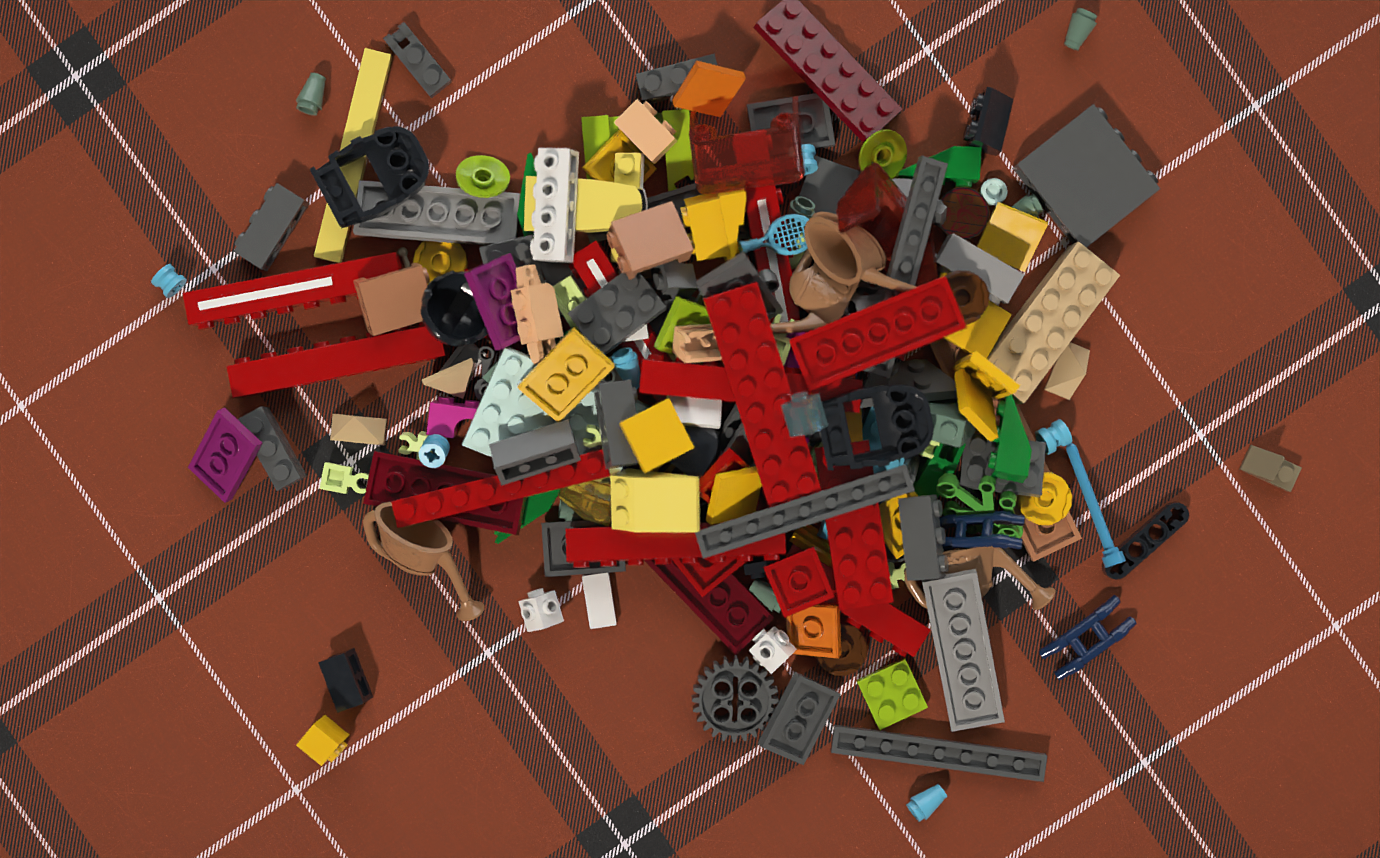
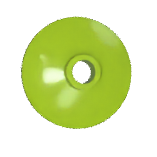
M880 130L872 134L864 142L859 153V168L864 177L878 183L893 179L902 170L907 157V146L903 137L892 130Z
M477 155L469 157L459 164L456 170V181L459 187L466 193L475 197L490 198L503 193L507 189L510 182V173L508 168L498 159Z

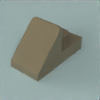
M1250 445L1239 470L1287 492H1291L1302 467L1284 460V456Z

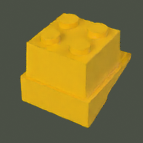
M740 183L714 188V192L684 199L685 207H680L684 226L690 229V233H687V236L693 247L692 254L695 253L697 261L724 257L725 262H728L736 256V253H740L737 242L739 225L744 223L746 193Z

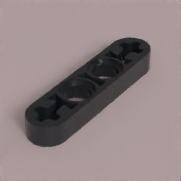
M1178 502L1166 504L1118 546L1119 551H1122L1124 557L1130 560L1131 563L1128 565V562H1122L1118 566L1120 572L1117 573L1114 571L1110 572L1112 566L1105 568L1102 562L1103 573L1115 580L1124 578L1188 521L1189 510L1187 507ZM1172 508L1175 510L1180 509L1181 511L1178 514L1180 519H1171L1167 523L1171 526L1170 529L1164 522L1160 521L1161 517L1163 520H1168L1172 516ZM1158 524L1162 529V535L1160 538L1153 540L1150 538L1148 531L1152 525ZM1133 542H1138L1142 546V552L1137 557H1132L1128 551L1130 544Z

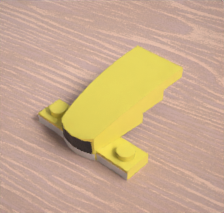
M615 153L614 183L578 178L575 232L608 231L612 221L648 209L645 189H643L645 154ZM526 176L524 231L534 232L532 213L535 211L536 200L533 196V187L537 183V176ZM611 248V262L617 263L619 256L616 249Z

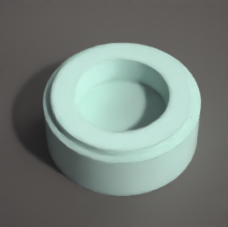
M991 178L981 185L979 193L985 198L989 206H996L997 202L1002 203L1006 199L1007 186L1002 180Z

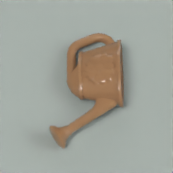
M820 211L814 213L807 221L804 228V237L808 250L821 270L836 282L852 285L862 279L903 293L916 288V286L890 278L879 272L886 265V255L883 248L874 236L852 219L843 215Z
M807 249L790 278L789 290L794 304L804 309L808 316L799 321L771 323L773 334L809 332L840 319L846 308L848 309L850 300L854 292L857 291L856 289L860 281L852 285H844L830 278L821 270L816 262L812 267L808 268L813 257Z
M391 502L382 503L375 510L365 514L363 518L364 531L369 545L375 552L393 562L404 572L418 576L431 575L435 572L436 566L440 565L447 572L460 598L461 606L457 611V618L461 621H470L483 613L485 605L480 601L473 600L467 592L452 554L449 551L453 544L452 536L439 520L435 519L397 528ZM374 521L377 522L382 542L378 539Z
M981 534L967 535L966 537H977L981 536ZM1000 547L956 548L943 552L944 555H947L949 569L945 571L946 574L976 569L981 597L985 596L991 586H993V567L1004 568L1030 591L1029 593L1033 598L1032 608L1034 610H1039L1049 604L1056 593V589L1053 587L1043 588L1036 584ZM905 570L904 581L915 600L923 608L927 609L925 594L916 580L907 581Z

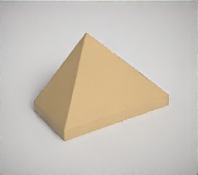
M1070 342L1054 363L1044 390L1070 400L1086 375L1090 350Z
M474 358L467 359L422 379V382L426 386L463 399L477 362Z
M333 414L330 440L384 445L387 419Z

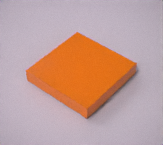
M696 61L672 100L673 105L677 108L721 117L745 81V74L742 71Z
M822 602L786 617L787 636L792 645L797 649L793 654L839 658L841 656V627L838 604Z

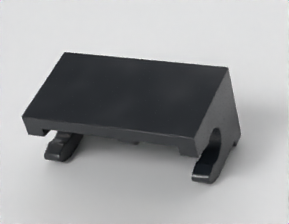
M355 648L318 662L337 713L364 704L373 698Z

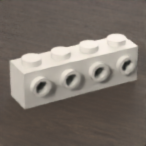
M538 148V155L534 161V167L537 172V183L533 187V196L536 200L535 211L532 213L534 238L530 244L533 260L574 263L579 152L572 149Z

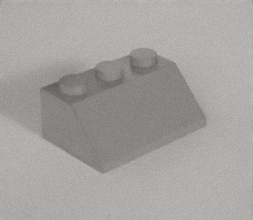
M954 233L946 236L934 261V264L939 266L937 271L940 273L964 270L978 275L987 285L989 300L996 305H999L1000 302L1003 304L1008 303L1024 277L1023 273Z

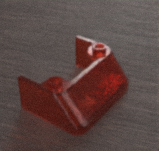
M798 96L792 97L793 113L783 112L778 114L771 121V129L717 136L716 129L713 126L707 124L699 125L696 111H690L689 140L697 191L702 194H712L793 183L802 179L805 175V144Z
M874 162L864 168L838 200L836 213L838 216V231L841 234L861 225L863 229L878 240L886 255L884 269L888 272L907 196L878 163ZM931 228L915 283L916 287L938 279L934 238Z

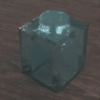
M807 391L796 393L790 396L791 401L781 405L790 437L812 434L828 426L819 394L807 395Z

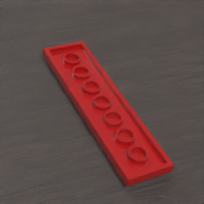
M757 281L703 298L768 507L771 508L821 492L820 483Z

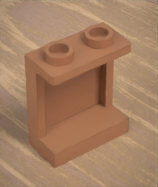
M672 201L612 221L606 234L610 247L612 249L615 248L619 256L617 258L619 269L622 273H626L629 280L635 278V275L641 271L678 259L679 263L687 261L693 252V247Z
M413 263L411 267L366 279L363 277L353 280L367 331L371 335L375 336L423 321L420 313L421 299L427 284L430 283V278L426 268H422V265Z

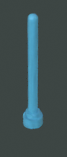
M1070 443L1066 446V451L1104 548L1102 552L1104 556L1102 558L1103 564L1107 568L1126 561L1122 551H1119L1118 547L1114 546L1078 449L1074 443Z

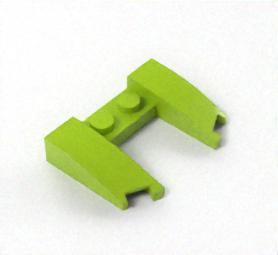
M686 109L662 111V113H657L654 116L661 124L666 120L676 131L673 136L677 142L665 153L668 191L675 190L674 183L686 176H689L691 181L694 180L689 110ZM619 116L581 117L585 164L620 130L614 123ZM586 173L587 179L593 180V179Z

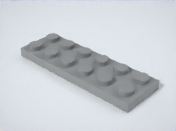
M359 180L357 201L363 211L370 210L390 200L381 182ZM424 186L413 197L382 217L355 224L353 233L359 236L487 246L517 238L519 222L517 212L520 193L503 192L494 197L480 198L466 193L461 188Z
M976 569L946 574V576L939 579L922 580L951 731L1005 722Z

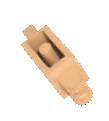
M531 264L516 268L517 289L510 291L521 344H527L529 358L532 359V363L538 364L556 346L555 338L563 337L564 334L554 287L549 283L541 284L536 266Z

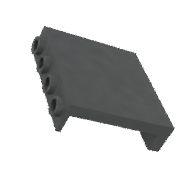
M1094 104L1012 168L1030 192L1035 194L1041 206L1071 244L1079 241L1085 247H1088L1160 190V187L1157 185L1158 180L1151 171L1145 170L1140 163L1142 160L1138 153L1127 147L1124 143L1125 138L1118 129L1112 128L1107 121L1108 116L1105 111Z

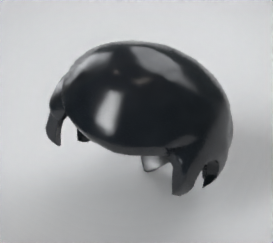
M449 271L435 277L426 287L421 299L420 313L427 330L436 340L450 346L471 345L489 334L464 275L466 271Z

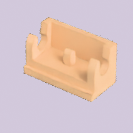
M711 324L675 326L672 353L684 363L722 360Z

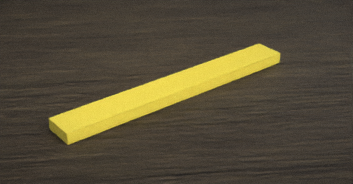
M367 48L364 49L340 150L350 145V141L359 136L364 138L374 134L393 57L391 54ZM367 155L340 167L356 199L359 180L363 179ZM328 203L326 204L314 257L341 263L351 226L341 229Z

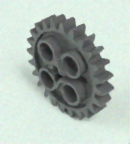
M737 655L734 656L733 662H729L727 657L724 656L722 665L714 660V669L711 670L705 666L704 672L706 677L698 675L697 680L700 684H693V691L698 693L692 695V702L697 703L693 705V712H700L696 716L697 722L705 721L703 724L704 731L712 727V737H715L720 732L722 741H725L728 735L732 736L733 743L736 742L738 735H741L742 739L747 741L748 733H751L756 738V729L765 730L764 721L769 722L771 718L769 713H773L776 708L773 704L779 703L778 696L773 695L778 692L777 686L771 685L774 682L773 676L765 677L768 673L767 669L764 667L758 670L759 664L756 661L749 665L747 656L742 663L738 661ZM736 676L738 677L737 720L733 721V678ZM722 681L729 684L725 690H718L715 687L718 682ZM746 682L756 684L752 690H744L742 688ZM723 707L728 712L720 716L715 714V710ZM745 708L755 710L750 716H745L741 713Z

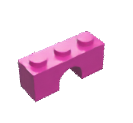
M438 396V400L430 402L426 435L439 434L443 437L454 438L458 433L460 421L463 419H473L480 401L465 400V404L454 402L452 397Z

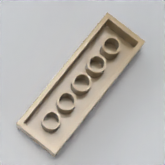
M1079 241L1065 249L1000 335L987 357L988 361L1020 385L1018 390L1012 394L1016 405L1026 402L1120 276V274Z

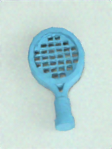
M787 214L779 217L770 224L764 237L738 242L739 252L746 254L749 251L760 249V247H768L777 254L788 256L806 251L808 249L806 241L802 242L801 238L805 240L803 226L806 225L809 219L800 214Z

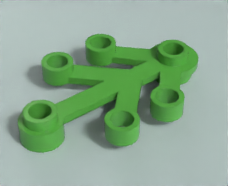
M945 473L938 479L936 491L940 496L945 498L956 496L971 507H960L957 502L948 501L944 505V516L949 514L969 515L995 512L993 492L996 487V479L994 477L985 475L980 479L979 490L982 492L983 503L962 488L954 474ZM1012 491L1001 493L999 504L1003 507V511L1014 514L1017 500L1016 494ZM983 524L967 525V533H982ZM994 524L993 534H1004L1015 538H1021L1023 535V526L1011 524Z

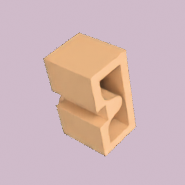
M636 99L614 123L655 164L677 142L673 136L676 131L666 120L661 124L654 117L658 112L647 101L641 104Z

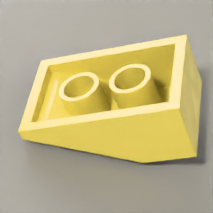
M631 468L610 475L612 529L631 532L700 531L699 477L655 471L644 473L643 470Z

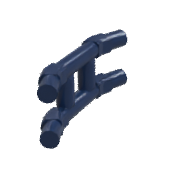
M1006 511L940 517V527L944 529L956 527L955 538L946 537L945 544H942L943 552L956 548L991 546L993 548L1007 549L1008 547L1021 549V538L1009 537V535L993 534L994 524L1024 526L1025 516L1011 514V512ZM983 524L981 536L966 537L967 525Z
M1116 595L1110 597L1105 603L1095 609L1093 613L1066 633L1039 649L1043 659L1059 652L1069 644L1077 653L1078 657H1075L1066 665L1054 671L1059 680L1082 669L1092 659L1124 638L1137 624L1134 618L1128 617L1108 634L1100 623V620L1102 621L1121 603ZM1091 628L1100 641L1087 650L1078 637Z

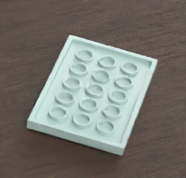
M508 346L503 348L464 437L462 446L492 457L489 444L557 423L517 388L518 384L537 365L532 363L529 355ZM592 389L561 420H569L579 455L598 451L601 447L597 445L596 447L588 448L583 445V438L593 439L595 437V434L586 432V426L591 424L599 428ZM637 400V403H635L636 414L652 406ZM623 467L610 469L611 475L620 472ZM610 477L568 487L611 505Z

